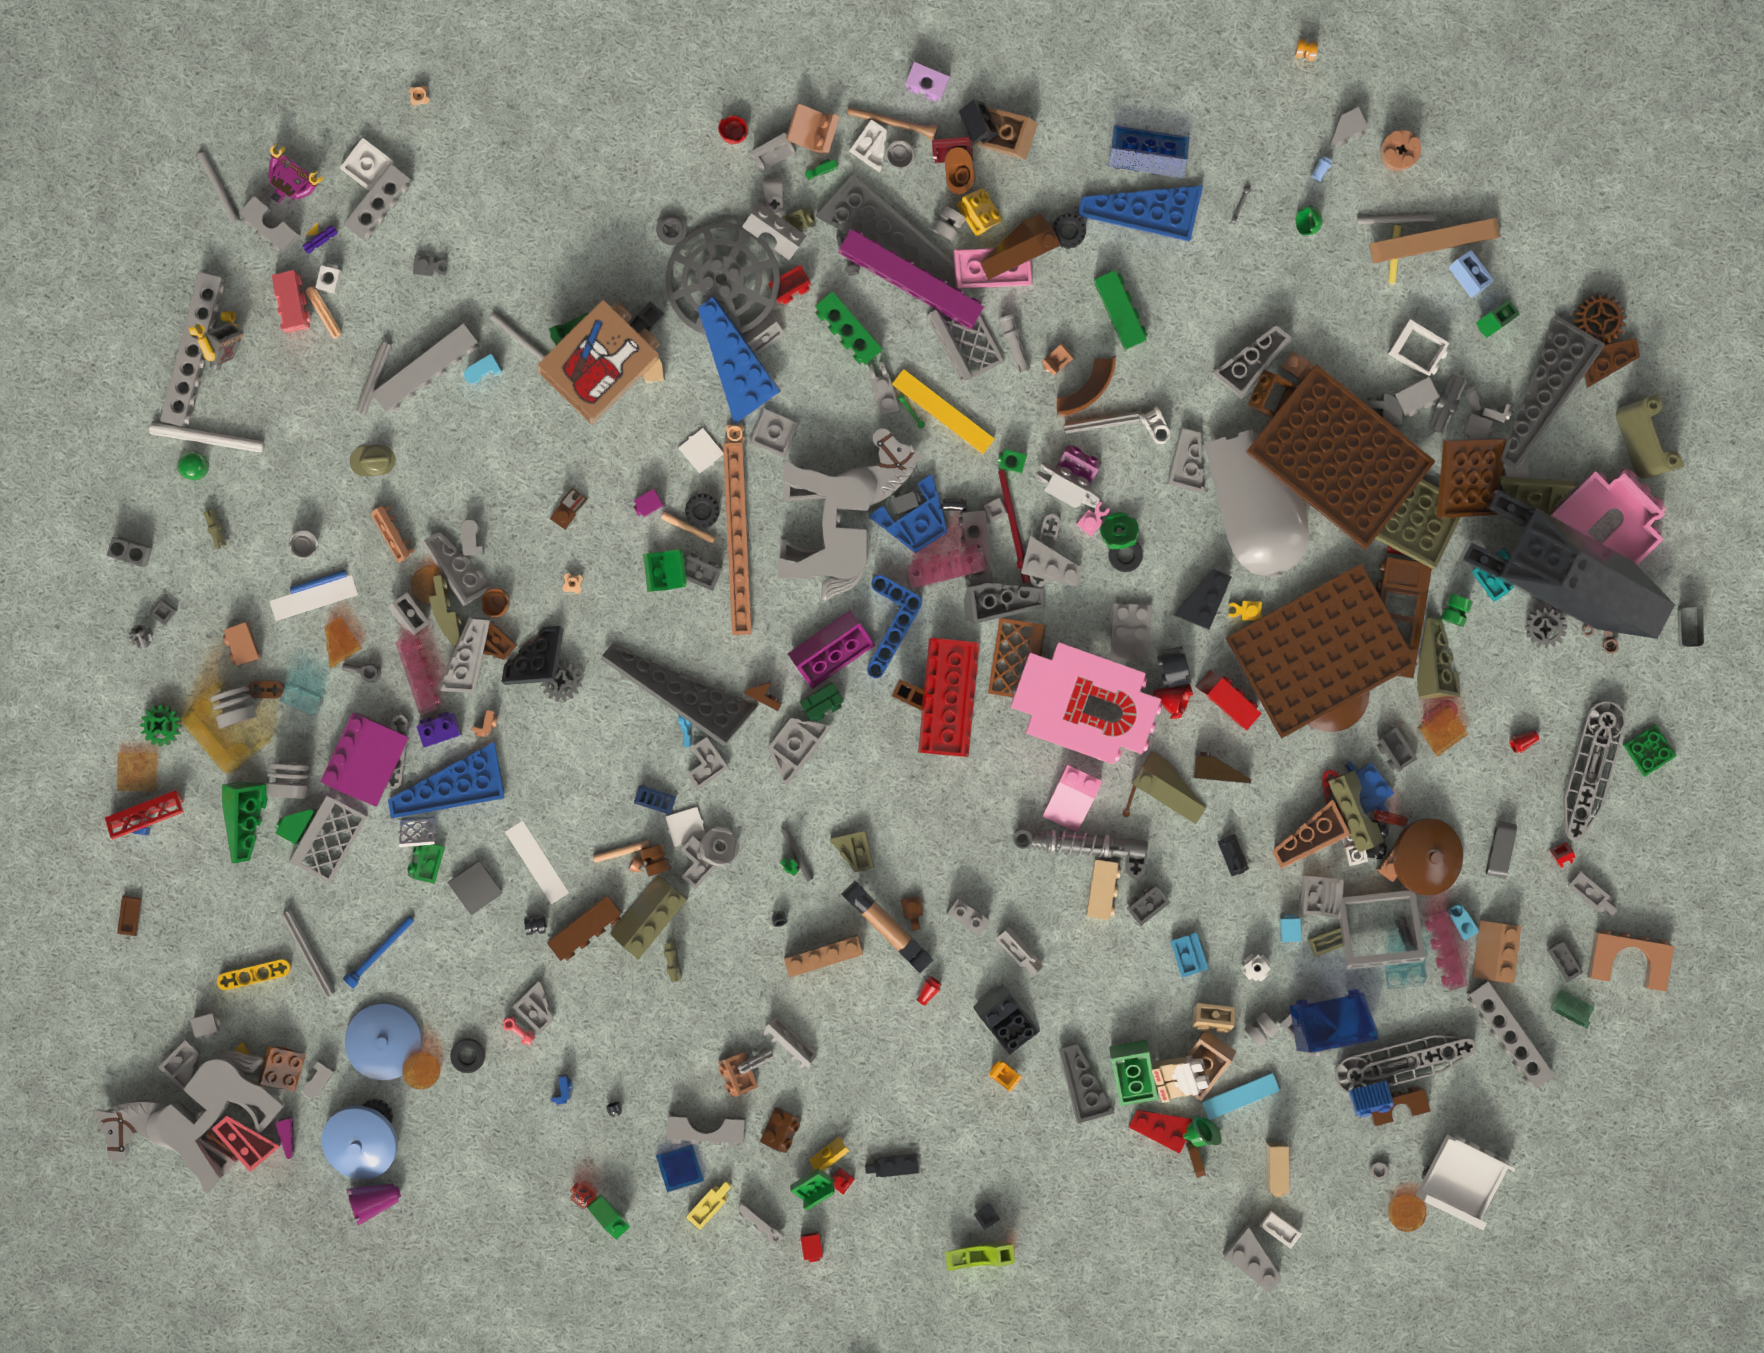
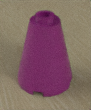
M393 1183L346 1189L347 1194L351 1193L348 1196L354 1218H359L356 1221L357 1226L362 1225L399 1202L398 1198L401 1197L399 1187H394Z

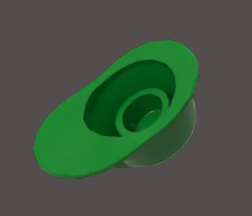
M1194 1116L1192 1122L1187 1125L1186 1133L1183 1136L1184 1139L1191 1141L1196 1147L1205 1145L1216 1146L1222 1140L1219 1129L1211 1120Z

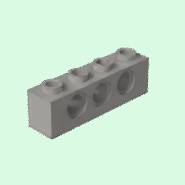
M391 164L344 225L362 240L370 239L375 233V226L378 223L382 224L387 218V211L390 208H395L398 204V197L410 189L411 180ZM390 184H395L396 190L393 193H387L386 191L387 186ZM383 199V207L375 208V201ZM371 214V222L363 223L364 215Z

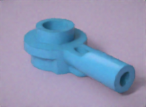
M679 715L678 722L683 732V747H691L690 727L692 723Z

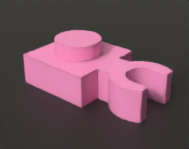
M1102 502L1097 504L1094 513L1088 510L1076 524L1090 537L1103 523L1100 517L1109 513V508L1105 512L1099 511V506Z

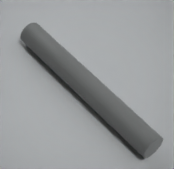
M789 829L781 830L806 881L814 879Z

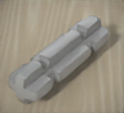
M765 1050L761 1054L739 1064L738 1069L741 1074H745L751 1069L773 1059V1054L771 1050Z

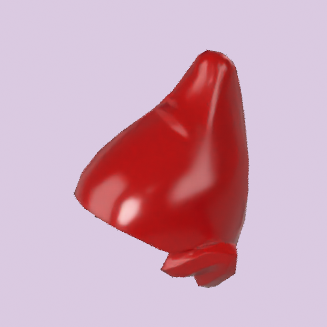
M1186 684V687L1160 688L1153 692V696L1161 699L1160 703L1171 714L1170 719L1183 717L1182 715L1187 708L1190 695L1193 696L1190 684Z

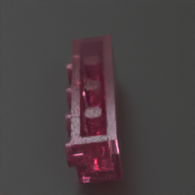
M977 545L965 547L966 551L959 552L958 549L949 551L947 556L942 557L941 554L930 556V560L924 561L923 558L913 560V564L907 566L911 588H920L988 571L984 548H977Z
M411 636L395 642L419 715L440 709L441 699L438 693L435 694L433 688L435 681L432 675L429 676L427 670L429 664L427 658L422 655L421 650H423L421 640L417 639L416 636Z
M1442 910L1425 915L1426 921H1424L1426 931L1431 934L1432 939L1429 941L1432 950L1436 951L1437 957L1435 962L1437 968H1441L1443 976H1440L1443 987L1451 991L1468 986L1447 911Z

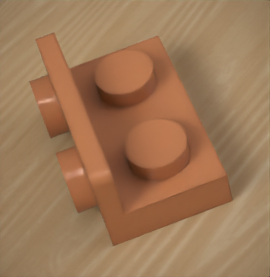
M740 1052L727 1059L718 1061L719 1072L725 1079V1087L731 1097L739 1096L758 1088L752 1070L741 1074L738 1069V1065L747 1060L745 1052Z

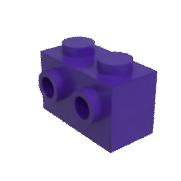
M449 711L438 714V719L431 720L430 717L420 721V725L416 726L423 748L462 735L455 713L449 714Z

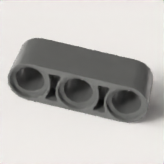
M1497 821L1487 862L1486 875L1506 879L1517 833L1516 824Z

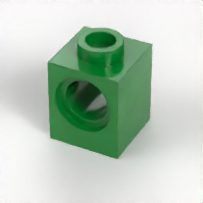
M1005 449L1004 453H999L997 463L1000 464V469L1022 474L1027 455ZM1008 456L1016 458L1017 463L1015 466L1011 467L1006 464Z

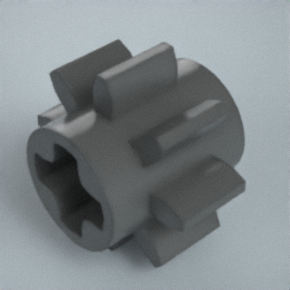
M136 625L129 633L131 645H136L137 648H146L153 641L151 628L146 629L145 625Z

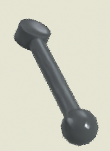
M1244 187L1243 189L1244 194L1232 219V224L1236 223L1246 196L1251 192L1249 187Z

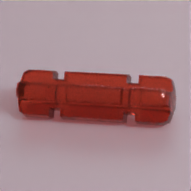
M1380 809L1375 810L1373 818L1378 821H1384L1401 827H1405L1408 822V818L1403 815L1387 811L1383 812Z

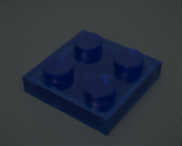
M693 1144L656 1155L667 1192L704 1181Z

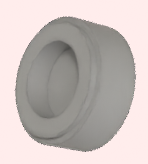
M1375 1161L1370 1165L1369 1173L1373 1179L1381 1181L1388 1176L1389 1168L1384 1162Z

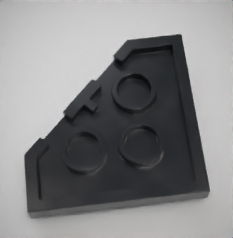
M561 626L543 627L538 632L539 635L532 642L529 640L518 651L519 654L512 661L509 659L504 664L501 682L504 685L554 682L556 680L564 629Z

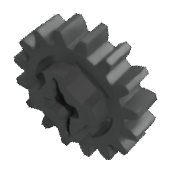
M1547 606L1544 607L1543 611L1538 607L1536 609L1537 613L1531 612V618L1526 619V622L1530 624L1525 626V630H1529L1526 636H1532L1531 643L1537 641V647H1540L1541 644H1544L1545 648H1548L1549 644L1555 647L1556 641L1562 642L1560 636H1566V632L1563 631L1567 629V625L1563 624L1566 618H1560L1561 611L1555 613L1554 607L1550 611ZM1542 616V619L1539 622H1535L1537 618ZM1545 620L1547 626L1549 627L1547 634L1545 628L1543 627L1545 624ZM1552 633H1557L1554 637L1550 638Z
M564 661L562 665L558 662L557 669L560 668L556 675V679H560L563 676V680H566V683L562 684L561 687L556 680L540 684V686L546 687L543 691L544 694L550 693L549 699L555 696L556 702L560 698H562L563 702H566L567 696L573 699L572 693H579L576 688L582 686V684L578 683L582 676L576 675L579 669L573 670L574 664L567 666V661ZM567 670L572 674L574 680L569 679ZM549 683L554 685L555 692L551 690ZM566 687H572L569 692L562 694Z

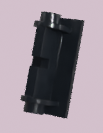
M1372 820V822L1378 824L1384 842L1367 849V858L1375 859L1376 855V859H1383L1387 851L1385 837L1389 834V826L1387 821H1380L1379 824V820Z
M1235 834L1217 841L1231 877L1249 870Z

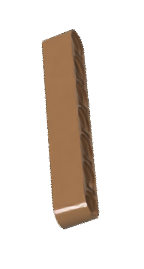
M1497 218L1371 243L1369 244L1372 263H1380L1501 237Z

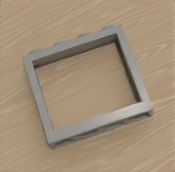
M1401 888L1398 892L1382 890L1379 894L1363 892L1360 896H1353L1352 894L1343 895L1341 919L1339 920L1346 969L1421 962L1424 960L1425 953L1416 893L1411 892L1407 888ZM1409 898L1417 950L1353 957L1346 905Z

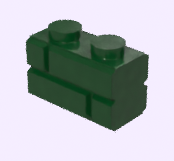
M831 682L799 702L811 721L815 719L818 722L826 717L825 713L832 710V712H835L842 708L841 703L844 700L834 683Z

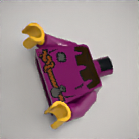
M277 143L274 144L270 150L272 155L269 162L268 178L270 179L269 183L276 187V190L270 198L280 204L286 195L292 200L311 195L318 183L324 180L323 176L317 179L316 173L318 171L309 174L286 156L282 155L281 157L285 148L282 147L278 151L276 149Z

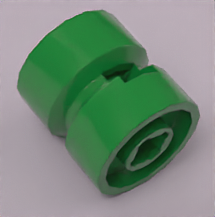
M1450 593L1446 602L1448 607L1443 610L1440 619L1464 627L1467 620L1466 613L1470 612L1473 601Z

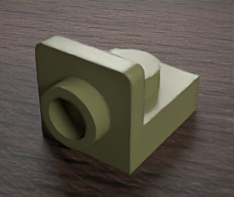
M809 208L800 209L782 217L799 231L816 226L815 216Z

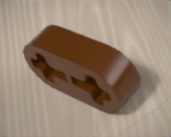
M253 681L248 685V693L253 698L277 699L285 693L284 685L278 681ZM258 684V687L265 688V691H260L258 695H255L252 687ZM275 684L278 688H281V692H278L277 696L274 692H268V688H274Z
M1191 1142L1186 1143L1196 1178L1205 1176L1206 1173L1198 1147L1194 1146Z

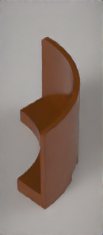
M1113 356L1111 359H1094L1093 371L1087 383L1072 395L1056 398L1057 417L1077 414L1098 400L1112 379L1116 365V356Z

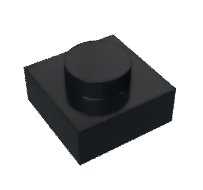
M990 1203L974 1213V1216L984 1230L1000 1220V1217Z

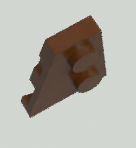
M490 620L483 654L505 660L518 644Z

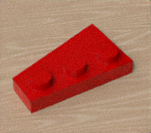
M1136 1110L1128 1127L1180 1154L1187 1141L1183 1136L1186 1133L1187 1125L1192 1122V1118Z

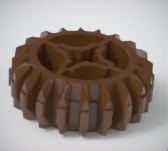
M1597 293L1596 298L1593 294L1589 295V300L1586 298L1582 300L1584 305L1579 304L1577 306L1581 311H1576L1575 315L1580 316V318L1574 319V322H1580L1577 328H1582L1584 332L1592 337L1599 339L1603 343L1606 340L1609 344L1612 342L1611 337L1616 340L1618 339L1617 333H1623L1620 327H1625L1626 323L1621 322V320L1626 319L1627 316L1621 315V313L1625 311V308H1618L1621 305L1620 301L1616 304L1613 303L1616 299L1614 296L1608 300L1609 294L1607 293L1604 294L1603 299L1601 293ZM1593 304H1596L1594 316L1586 317L1588 309ZM1602 304L1608 306L1614 315L1607 314ZM1600 314H1601L1604 318H1609V319H1606V320L1602 321L1601 324L1599 323L1600 321H1597V319L1592 320V319L1597 318L1598 316H1600ZM1615 321L1612 330L1604 334L1607 322ZM1587 323L1594 324L1596 326V331H1598V334L1593 332L1588 327Z

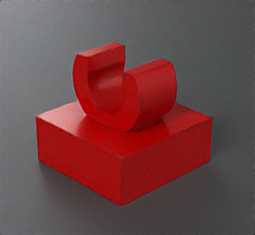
M1567 842L1550 849L1551 856L1561 868L1564 867L1563 863L1569 861L1572 864L1573 858H1576L1574 851Z
M840 1167L832 1177L834 1178V1188L843 1195L855 1180V1178Z

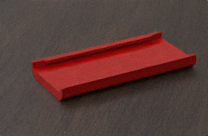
M929 638L918 753L969 757L980 643Z

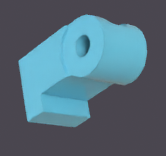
M490 354L465 369L464 377L469 383L477 384L481 381L482 377L492 371L495 375H498L502 370L494 356Z
M1460 902L1446 910L1462 941L1479 932Z

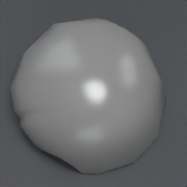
M895 140L886 149V160L894 168L905 169L914 160L915 151L907 141Z
M298 530L291 535L288 547L293 556L299 559H307L316 552L318 540L314 533L308 530Z

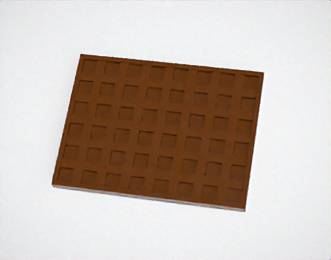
M1362 564L1355 566L1226 637L1229 646L1281 739L1417 665Z

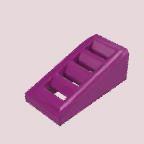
M293 1116L276 1122L286 1159L294 1156Z

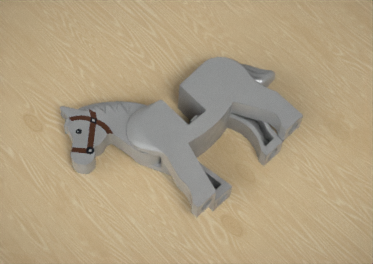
M880 428L873 433V442L880 449V464L877 466L853 468L836 477H830L813 470L800 469L791 462H784L783 502L826 499L822 522L825 545L815 549H803L789 543L787 540H780L777 578L808 580L818 576H832L822 583L821 599L823 601H827L839 593L850 590L859 582L867 563V530L836 528V525H840L841 513H837V510L868 512L871 505L879 503L893 494L911 475L916 463L926 457V454L915 453L912 445L900 444L887 429Z
M227 1051L216 1055L204 1063L183 1089L205 1108L197 1116L178 1100L171 1104L154 1100L133 1101L116 1105L108 1110L96 1109L93 1111V1114L100 1119L98 1128L106 1135L107 1155L112 1161H121L128 1156V1143L138 1133L159 1147L177 1151L188 1168L200 1180L202 1190L208 1193L239 1160L204 1137V1134L222 1117L230 1103L233 1102L245 1108L252 1116L256 1129L260 1133L275 1119L286 1103L265 1085H260L258 1082L251 1080L246 1074H252L258 1070L264 1063L265 1058L263 1056L249 1055L238 1051Z

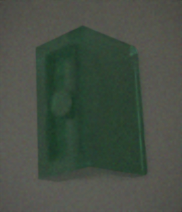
M1560 990L1550 1010L1587 1029L1591 1023L1588 1019L1594 1007Z

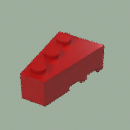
M1209 670L1195 688L1204 693L1210 701L1215 703L1225 714L1247 731L1262 714L1257 710L1259 706L1251 699L1249 701L1244 698L1246 694L1238 687L1234 689L1231 686L1233 682L1225 675L1221 677Z

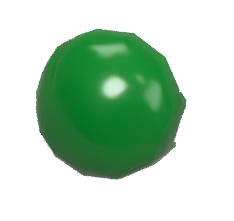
M1305 206L1304 209L1297 211L1296 228L1301 235H1313L1321 229L1323 218L1318 208Z
M188 451L179 458L177 470L182 477L198 481L204 478L209 471V462L203 454Z

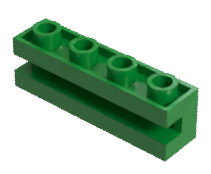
M1116 270L1094 279L1093 282L1124 351L1146 342L1148 333L1144 325L1140 326L1138 319H1140V315L1137 309H1133L1130 304L1132 298L1129 291H1125L1122 286L1124 284L1122 275L1120 273L1117 274Z

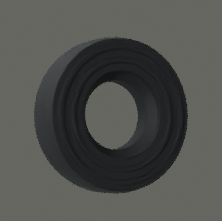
M1138 542L1133 546L1127 547L1133 552L1132 560L1127 563L1120 561L1118 557L1120 549H1109L1108 558L1113 568L1120 572H1131L1139 567L1143 559V551Z
M462 1039L451 1050V1063L456 1070L462 1073H473L484 1063V1048L474 1039ZM467 1048L473 1050L475 1053L474 1061L464 1063L460 1058L462 1050Z

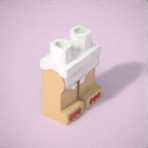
M1192 1055L1186 1056V1058L1180 1057L1155 1061L1152 1073L1156 1085H1158L1157 1088L1162 1103L1176 1097L1197 1095L1201 1089L1209 1087V1077L1207 1075L1198 1076V1072L1204 1071L1205 1068L1202 1058L1193 1059Z

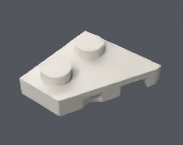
M871 119L849 152L880 173L887 130Z

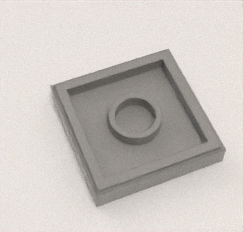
M764 408L749 443L785 458L800 422Z

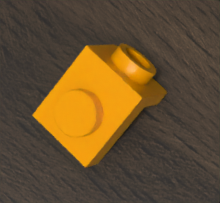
M1001 1060L992 1065L991 1072L988 1074L1010 1092L1022 1078L1020 1074Z

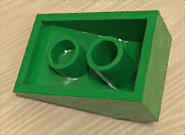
M1147 1040L1109 1046L1120 1106L1158 1100Z

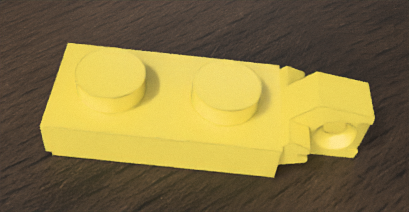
M727 1181L720 1188L715 1185L690 1211L686 1218L701 1230L726 1202L729 1196L725 1193L732 1185Z

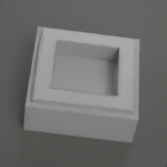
M1000 497L982 505L990 522L1008 514Z

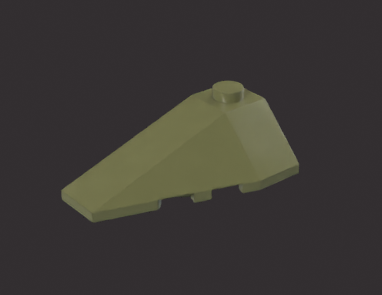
M1427 618L1417 675L1418 695L1426 699L1461 697L1459 677L1457 672L1453 673L1450 662L1453 661V657L1448 654L1445 647L1448 644L1443 623L1442 620Z
M1151 751L1131 784L1194 824H1197L1206 807L1170 763Z

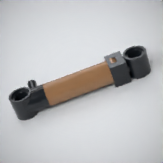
M854 880L841 893L919 973L934 961L858 882Z

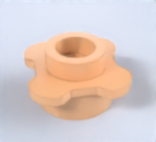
M422 85L421 87H411L409 89L412 98L410 102L413 106H417L420 103H429V98L427 97L428 88Z
M729 424L726 426V441L728 443L744 442V426L742 424L738 426Z
M570 573L565 574L563 590L565 592L574 591L575 593H580L583 577L581 575L573 576Z

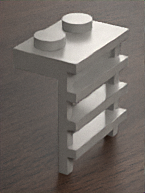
M1303 875L1300 914L1322 915L1341 919L1344 880L1324 876Z

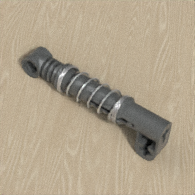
M1024 829L1015 831L1012 837L1014 845L1020 849H1031L1033 847V850H1036V848L1041 850L1043 848V851L1049 854H1054L1056 850L1057 854L1064 852L1068 856L1071 853H1075L1078 857L1081 854H1085L1088 857L1096 855L1098 858H1101L1103 856L1104 859L1112 857L1126 858L1125 872L1128 876L1139 879L1145 874L1147 841L1114 838L1109 834H1106L1105 837H1099L1097 834L1095 836H1088L1087 833L1078 835L1077 832L1067 834L1066 831L1061 833V837H1058L1056 830H1049L1042 834V831L1039 833L1035 831L1033 833V830ZM1020 834L1027 835L1028 840L1025 844L1017 842V837ZM1129 858L1143 860V863H1137L1140 871H1136V874L1130 870L1131 867H1134L1135 863L1129 862Z

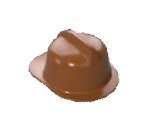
M959 147L951 149L945 158L946 183L949 190L953 193L963 194L975 182L976 173L973 168L971 155L967 150Z

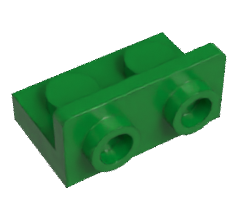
M437 844L414 846L412 862L409 863L407 868L408 876L416 880L435 884L445 847Z

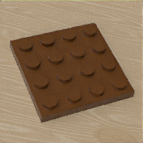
M1506 439L1443 440L1437 517L1453 518L1498 515L1485 507L1495 490H1502L1500 476H1503L1504 463L1501 462V457L1506 446Z

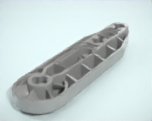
M1602 701L1594 704L1589 709L1585 718L1563 797L1564 833L1572 841L1581 840L1585 836L1603 807L1626 722L1624 711L1613 702ZM1607 715V719H1609L1610 722L1606 723L1605 726V722L1602 721V718H1606ZM1613 727L1618 730L1617 733L1612 729ZM1587 728L1591 732V735L1585 733ZM1602 729H1604L1603 737L1600 736ZM1584 736L1590 737L1586 753L1580 752ZM1618 736L1617 742L1611 741L1612 738ZM1596 739H1605L1604 744L1596 742ZM1610 743L1616 744L1612 761L1606 759ZM1594 745H1596V752L1593 754L1592 763L1589 768V772H1587ZM1600 747H1603V748H1602L1601 755H1600V759H1599V762H1598V766H1597V769H1596V773L1593 774L1594 771H1595V766H1596V763H1597V759H1598V757H1599V754H1598L1599 748H1600ZM1579 754L1585 755L1581 772L1575 771ZM1605 761L1611 763L1606 779L1601 778ZM1574 773L1580 774L1576 790L1570 789ZM1600 780L1606 781L1602 796L1597 797L1596 793ZM1569 791L1575 792L1570 809L1567 808ZM1586 791L1589 793V796L1584 798L1581 793ZM1595 798L1600 799L1599 807L1595 814L1590 815ZM1580 801L1583 803H1587V806L1583 804H1578V802ZM1581 807L1584 810V815L1578 818L1576 810ZM1573 820L1580 821L1582 824L1574 823ZM1576 828L1579 830V833L1574 834L1571 832V829Z
M1432 1034L1366 1051L1342 1059L1336 1067L1335 1080L1343 1091L1349 1093L1350 1083L1354 1084L1353 1090L1364 1087L1361 1082L1369 1086L1372 1085L1373 1080L1376 1084L1378 1083L1377 1079L1393 1076L1394 1082L1388 1083L1390 1087L1440 1074L1472 1055L1476 1050V1043L1467 1036ZM1439 1037L1442 1038L1443 1042L1428 1046L1426 1039ZM1446 1038H1456L1446 1041ZM1423 1040L1424 1047L1409 1051L1407 1044ZM1464 1042L1470 1044V1046L1467 1047L1468 1050H1465L1463 1048L1456 1049L1454 1045L1456 1044V1046L1462 1047L1464 1046ZM1405 1045L1406 1052L1390 1055L1389 1049ZM1446 1046L1452 1048V1052L1448 1056L1443 1055V1049ZM1386 1050L1387 1057L1372 1060L1370 1054ZM1428 1051L1431 1054H1435L1438 1051L1439 1056L1432 1055L1430 1056L1431 1060L1424 1058V1056H1427ZM1368 1055L1369 1061L1367 1062L1360 1056ZM1406 1057V1059H1403L1401 1061L1388 1063L1386 1066L1380 1067V1063ZM1446 1061L1449 1062V1065L1445 1068L1434 1071L1433 1065ZM1408 1063V1066L1382 1073V1069H1391L1393 1067L1407 1065ZM1374 1065L1377 1068V1074L1375 1075L1372 1066ZM1430 1066V1073L1419 1076L1415 1075L1416 1069ZM1352 1071L1359 1073L1355 1080L1350 1077ZM1411 1071L1413 1077L1397 1081L1396 1074ZM1339 1077H1346L1344 1080H1338Z

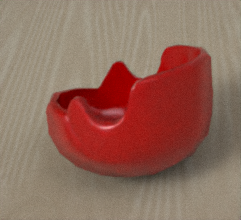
M730 115L726 119H721L718 126L720 137L730 145L739 144L748 136L747 122L742 117Z

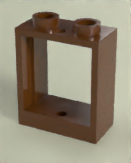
M1263 370L1247 405L1272 419L1297 386L1275 373ZM1274 383H1277L1284 387L1285 390L1273 413L1266 409L1264 404Z

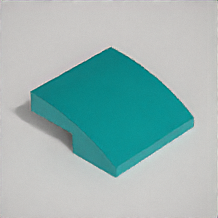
M1505 548L1496 553V555L1506 560L1510 558ZM1477 568L1471 571L1493 602H1496L1514 588Z

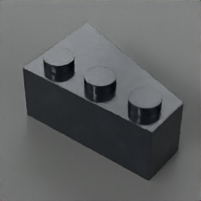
M1213 569L1173 616L1210 630L1232 576Z

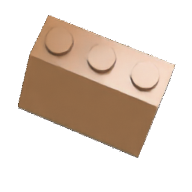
M1479 920L1473 977L1515 983L1521 926Z

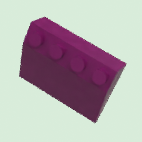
M352 712L320 782L377 807L409 737L363 714Z

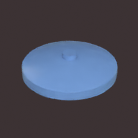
M379 1003L364 1008L351 1020L345 1035V1049L351 1064L361 1074L375 1080H391L402 1076L414 1066L421 1053L422 1034L417 1021L407 1010L394 1004Z
M349 1106L340 1109L330 1117L322 1132V1148L327 1160L337 1171L350 1178L371 1179L383 1174L393 1163L397 1154L398 1140L393 1126L381 1113L369 1107Z

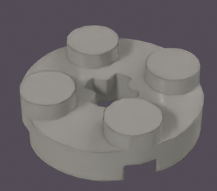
M716 827L708 831L700 842L702 859L714 866L728 865L737 856L739 851V843L737 839L735 840L732 835L733 833L722 827ZM718 842L721 843V846L724 847V850L722 849L718 851L717 848H715V845H717Z

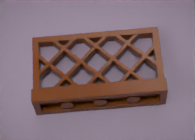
M1004 618L999 619L988 694L1014 697L1015 693L1010 687L1016 684L1020 677L1013 668L1021 662L1025 665L1026 662L1024 660L1028 658V655L1022 658L1016 649L1025 643L1029 648V653L1042 656L1046 625ZM1003 623L1012 624L1015 631L1006 636L1002 631ZM1025 626L1033 627L1032 635L1027 639L1019 631ZM1018 633L1023 642L1014 647L1008 638ZM1007 641L1012 650L1003 655L999 650L1000 644ZM1015 652L1020 661L1011 666L1005 657ZM1004 660L1009 669L1000 674L997 670V663ZM1011 670L1017 677V680L1008 685L1002 676ZM1001 678L1006 688L1000 692L993 691L994 682Z

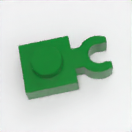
M829 158L821 161L820 166H817V168L806 171L805 175L809 181L837 170L838 166L835 159L831 161Z

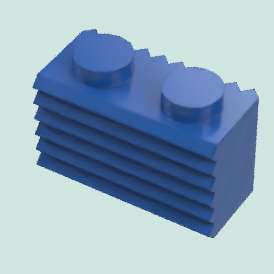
M1387 1081L1349 1091L1355 1116L1360 1115L1361 1118L1372 1115L1371 1112L1379 1110V1113L1389 1111L1390 1107H1393V1099Z

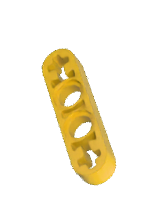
M279 959L225 972L217 978V985L222 990H230L284 977L290 973L291 964L288 960ZM280 963L287 966L284 973L278 970L274 972L275 976H272L271 964H273V968L279 967ZM261 967H266L269 971L266 978H262L258 974ZM246 971L249 973L250 979L248 982L241 981V972ZM233 973H236L238 985H235V981L228 983V987H226V984L221 983L224 976L230 979L234 978Z

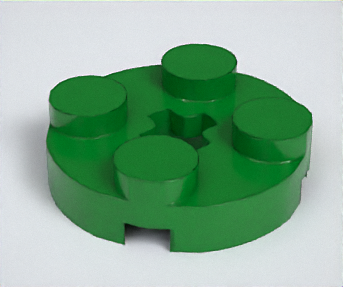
M1117 512L1106 517V520L1100 526V534L1103 542L1109 549H1124L1136 544L1139 527L1135 518L1132 519L1126 513ZM1117 528H1121V530H1125L1124 532H1122V533H1120V534L1116 533Z

